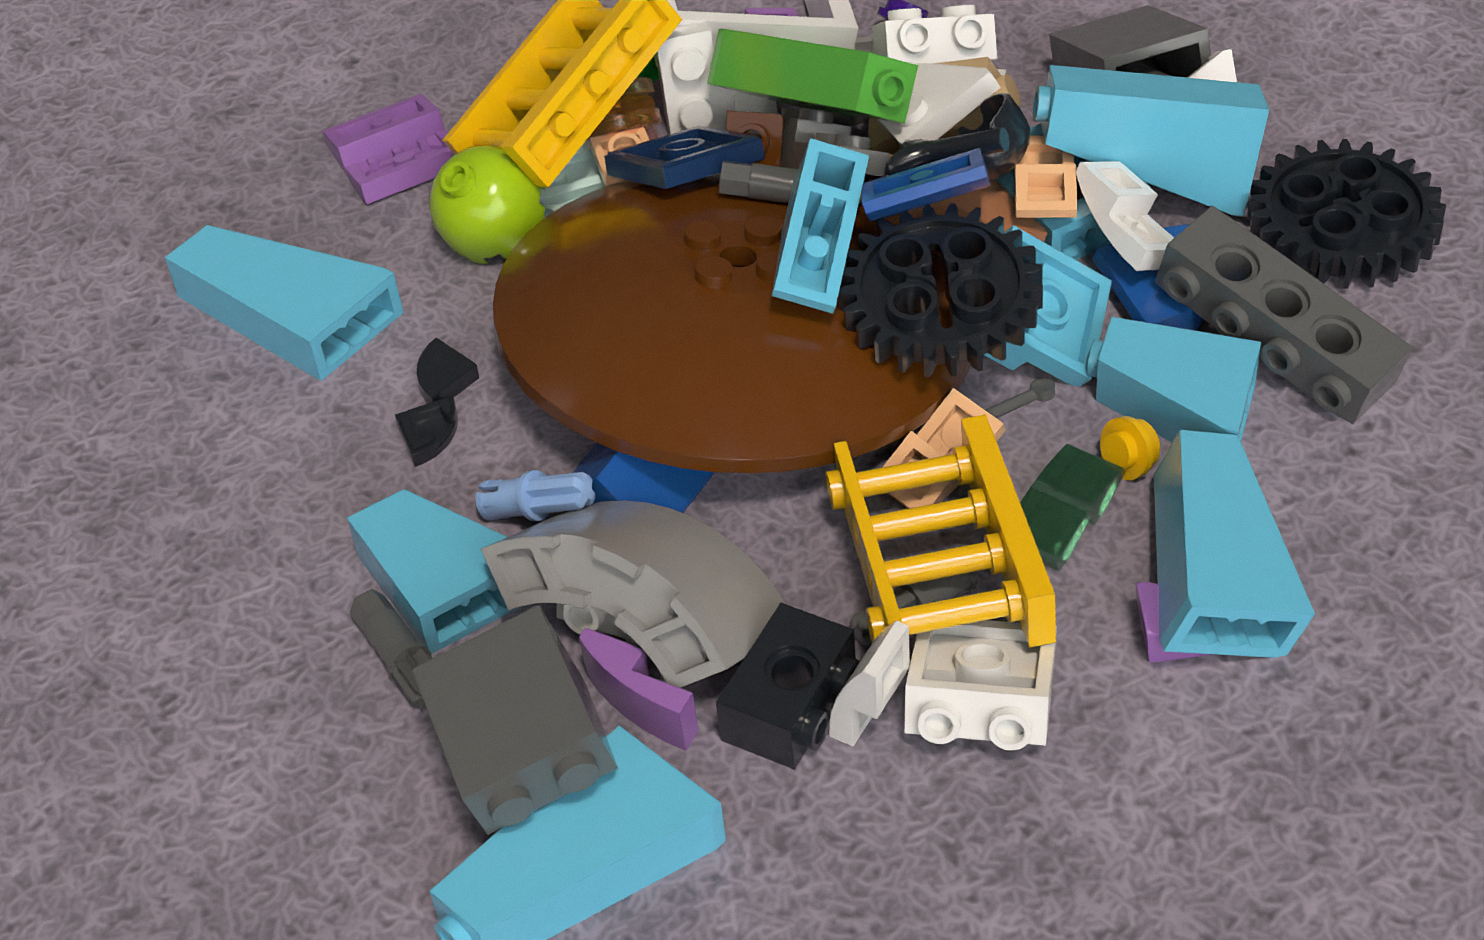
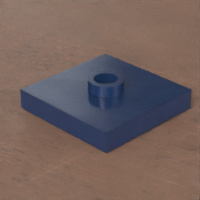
M704 126L693 127L608 152V155L604 156L608 176L664 189L720 173L723 161L749 164L765 159L761 138Z

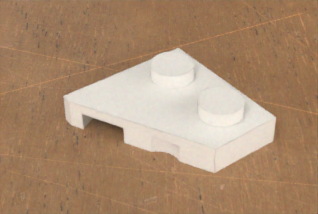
M908 62L918 65L905 123L875 120L900 146L905 140H937L1001 87L987 68Z

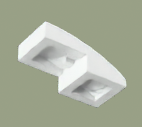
M1120 161L1080 162L1075 173L1081 191L1092 215L1107 239L1136 271L1159 270L1166 246L1174 237L1148 215L1158 194Z
M895 621L876 637L836 698L829 723L830 737L854 746L871 718L878 719L910 667L909 625Z

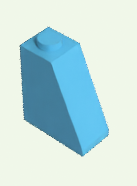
M1111 317L1104 341L1094 339L1092 343L1087 375L1097 378L1096 401L1123 416L1147 421L1154 428L1157 435L1173 443L1179 430L1238 435L1240 441H1242L1257 380L1261 342Z
M405 489L347 517L359 559L417 639L427 646L431 654L515 610H508L481 551L482 548L507 536Z

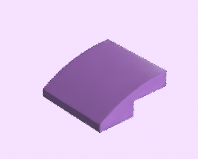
M422 93L322 131L332 154L366 204L434 179L440 167L454 155L442 141L448 134V131L444 128L439 109Z

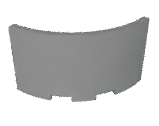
M623 500L593 503L590 506H584L581 510L563 512L481 549L508 610L536 603H557L582 609L590 605L605 611L616 618L614 625L628 634L646 652L662 674L665 682L679 688L724 671L744 659L780 602L785 604L774 585L756 563L728 538L692 516L668 507L646 502Z

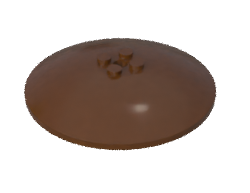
M721 172L668 189L626 180L587 193L563 205L529 230L512 249L501 268L495 285L493 298L495 339L500 356L510 375L523 392L547 414L591 441L620 453L678 468L749 474L814 468L835 463L833 443L842 441L847 442L851 458L869 453L904 437L910 431L927 422L953 388L958 391L971 366L968 361L959 362L957 377H951L945 364H937L930 377H924L922 363L914 362L904 373L898 372V356L893 355L889 359L878 363L875 361L874 345L863 349L857 346L856 331H847L845 328L844 312L840 311L839 298H837L836 307L832 314L771 296L782 228L788 204L719 193ZM858 204L848 250H859L858 235L860 233L878 237L877 221L871 222L868 219L861 204ZM930 251L932 275L935 278L940 323L942 327L950 328L949 302L945 297L941 257Z

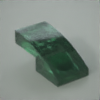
M1066 444L1043 469L1020 501V504L1045 566L1058 572L1062 569L1087 524L1095 525L1102 516L1125 474L1123 467Z

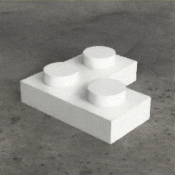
M706 21L676 27L656 52L669 134L697 126L726 130L727 110L778 114L776 101L707 84L714 49L711 29Z

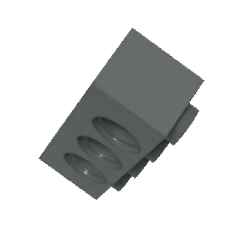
M1213 205L1166 246L1154 283L1165 290L1172 299L1184 304L1213 325L1220 334L1261 342L1259 360L1265 363L1272 372L1283 376L1313 398L1326 411L1332 412L1345 421L1354 424L1397 382L1413 349L1410 344Z

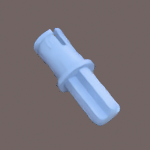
M539 470L525 472L516 479L484 480L478 488L482 491L493 490L494 492L476 493L475 500L479 514L488 521L516 516H524L530 521H540L547 518L552 512L581 510L584 506H590L593 504L596 494L592 490V478L584 472L546 476L545 473Z

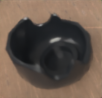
M1002 92L986 98L980 104L983 122L978 128L967 129L961 126L958 129V136L1002 127L1007 130L1010 140L1008 151L983 155L990 181L996 180L1010 172L1023 159L1030 144L1031 129L1026 117L1011 95Z

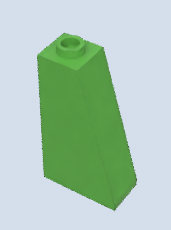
M719 28L707 84L801 108L905 123L918 65L866 51Z

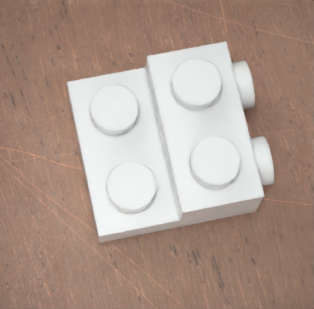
M975 5L942 8V17L922 18L921 9L919 8L888 11V21L871 26L873 49L866 51L900 61L930 64L989 57L992 61L997 59L994 14L976 15Z
M992 620L918 633L906 681L904 733L921 735L927 741L935 744H946L956 738L992 741L996 746L1005 750H1018L1027 744L1046 746L1056 642L1029 648L1020 623Z

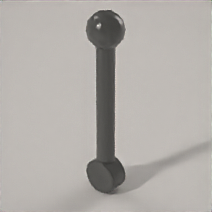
M1048 378L1036 379L1030 384L1031 389L987 408L985 411L998 418L1035 400L1041 402L1049 401L1055 396V383Z

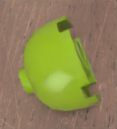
M473 146L454 154L440 167L431 183L428 197L432 224L441 237L460 256L479 264L488 263L483 258H491L498 254L505 259L508 258L512 249L524 235L543 219L545 207L540 203V186H536L509 155L498 146Z

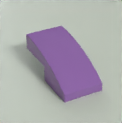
M585 627L579 636L587 676L596 689L617 711L638 727L666 743L687 751L699 731L693 693L650 677L646 653L642 648Z

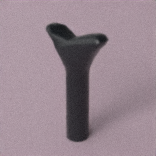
M1002 127L937 140H905L899 147V151L891 155L886 162V173L889 176L980 148L982 155L1008 151L1010 144L1007 130Z

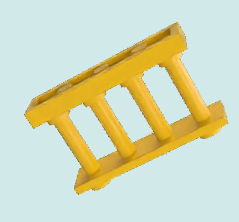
M557 0L442 141L454 154L473 146H498L509 155L536 186L549 187L680 24L682 18L667 0H619L613 8H604L599 0Z
M986 414L961 419L962 446L953 447L952 454L862 472L855 471L847 442L833 443L836 470L825 472L827 490L832 509L844 508L873 607L866 608L867 624L872 643L887 626L895 621L909 625V635L1005 616L1009 622H1020L1029 648L1056 642L1055 592ZM958 480L960 486L970 484L971 487L966 498L873 516L869 515L864 499L865 497ZM972 523L975 529L986 528L987 535H984V542L889 561L883 560L878 544L879 541ZM990 569L992 575L1002 573L1005 580L1001 582V589L901 609L898 608L892 589L893 587Z

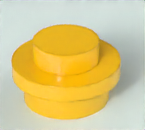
M1120 416L1108 421L1101 432V455L1106 465L1122 479L1134 480L1146 475L1158 461L1160 441L1156 431L1147 421L1130 416Z

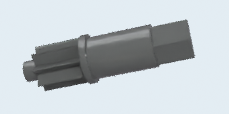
M723 161L719 193L788 204L798 169L756 163L746 164ZM862 194L860 195L859 204H862Z
M370 589L354 598L350 615L387 665V672L391 678L399 684L411 703H416L420 710L425 707V703L411 669L433 659L431 652L425 644L417 640L387 598L376 590Z

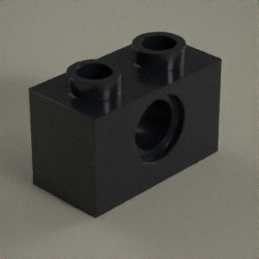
M780 602L716 701L721 741L795 770L807 749L816 751L822 745L829 729L830 711L834 706L836 698L860 663V660L856 659L854 629Z

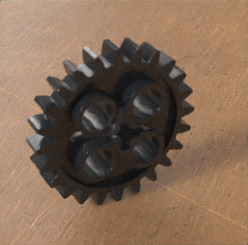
M1342 139L1339 149H1330L1323 140H1318L1316 152L1311 153L1301 145L1295 146L1293 159L1279 153L1275 157L1274 167L1265 165L1261 167L1260 180L1252 181L1251 194L1248 200L1247 220L1250 221L1249 231L1306 272H1316V279L1323 284L1327 282L1330 276L1339 277L1341 286L1344 289H1348L1352 277H1360L1371 288L1374 287L1377 274H1382L1391 282L1398 281L1400 268L1415 273L1418 270L1419 259L1430 260L1432 258L1434 245L1440 244L1446 204L1440 203L1441 187L1430 186L1432 174L1430 172L1414 174L1416 163L1414 159L1396 163L1394 161L1395 149L1390 148L1381 155L1373 153L1372 142L1367 141L1360 150H1352L1348 139Z
M951 203L944 215L936 216L934 209L928 204L924 206L921 218L914 219L907 211L899 213L900 224L896 226L883 219H879L877 221L878 237L860 233L858 235L859 250H848L846 268L843 271L838 294L840 311L844 312L845 328L847 331H856L857 346L860 349L875 346L876 362L881 363L893 355L898 356V372L904 373L914 362L922 363L924 377H930L937 364H945L951 377H957L959 362L968 361L979 372L983 370L984 354L989 353L996 359L1005 360L1006 342L1022 346L1025 343V328H1036L1037 309L1043 308L1042 264H1036V248L1034 245L1022 246V231L1020 229L1004 234V218L1001 216L984 224L981 222V208L976 207L965 218L958 216L956 203ZM933 250L940 252L945 297L949 302L950 328H944L940 323L935 278L932 275L930 251Z

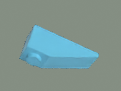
M810 138L791 190L782 228L771 296L833 314L869 155Z

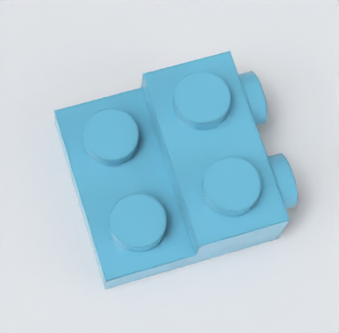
M1013 225L1004 234L1019 228ZM1021 230L1022 246L1034 245L1036 248V264H1042L1043 308L1037 309L1036 328H1025V343L1022 346L1006 342L1005 360L996 359L989 353L984 354V356L1012 371L1025 362H1029L1069 385L1080 387L1092 379L1091 376L1087 375L1089 354L1094 339L1100 340L1112 280Z

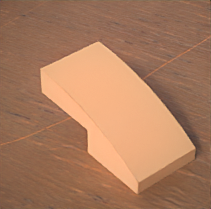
M1030 135V144L1023 159L1014 167L1016 218H1077L1076 164H1074V155L1046 145L1044 135Z
M953 388L916 435L910 431L883 467L952 454L953 447L962 446L961 419L986 414L996 441L1000 439L1006 428L1004 423ZM958 480L887 494L909 509L942 502L959 483Z

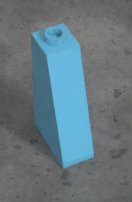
M1049 65L1046 86L1037 85L1033 100V121L1041 122L1046 145L1091 162L1120 161L1144 182L1207 206L1213 205L1220 211L1228 214L1244 216L1269 114V107L1259 84Z
M206 225L165 257L179 298L320 381L325 379L404 313L395 275L386 268Z
M1179 430L1154 474L1159 637L1163 651L1271 658L1287 656L1314 617L1315 612L1238 435Z
M618 726L606 736L617 763V769L598 778L590 787L579 792L568 793L533 811L522 822L502 827L429 891L439 920L434 925V930L440 940H547L720 847L726 841L721 802L621 726Z

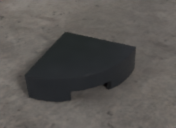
M437 337L426 346L417 363V378L426 404L452 395L454 398L479 379L477 364Z
M453 395L395 414L397 426L414 467L422 465L439 455L452 441L458 426V414Z

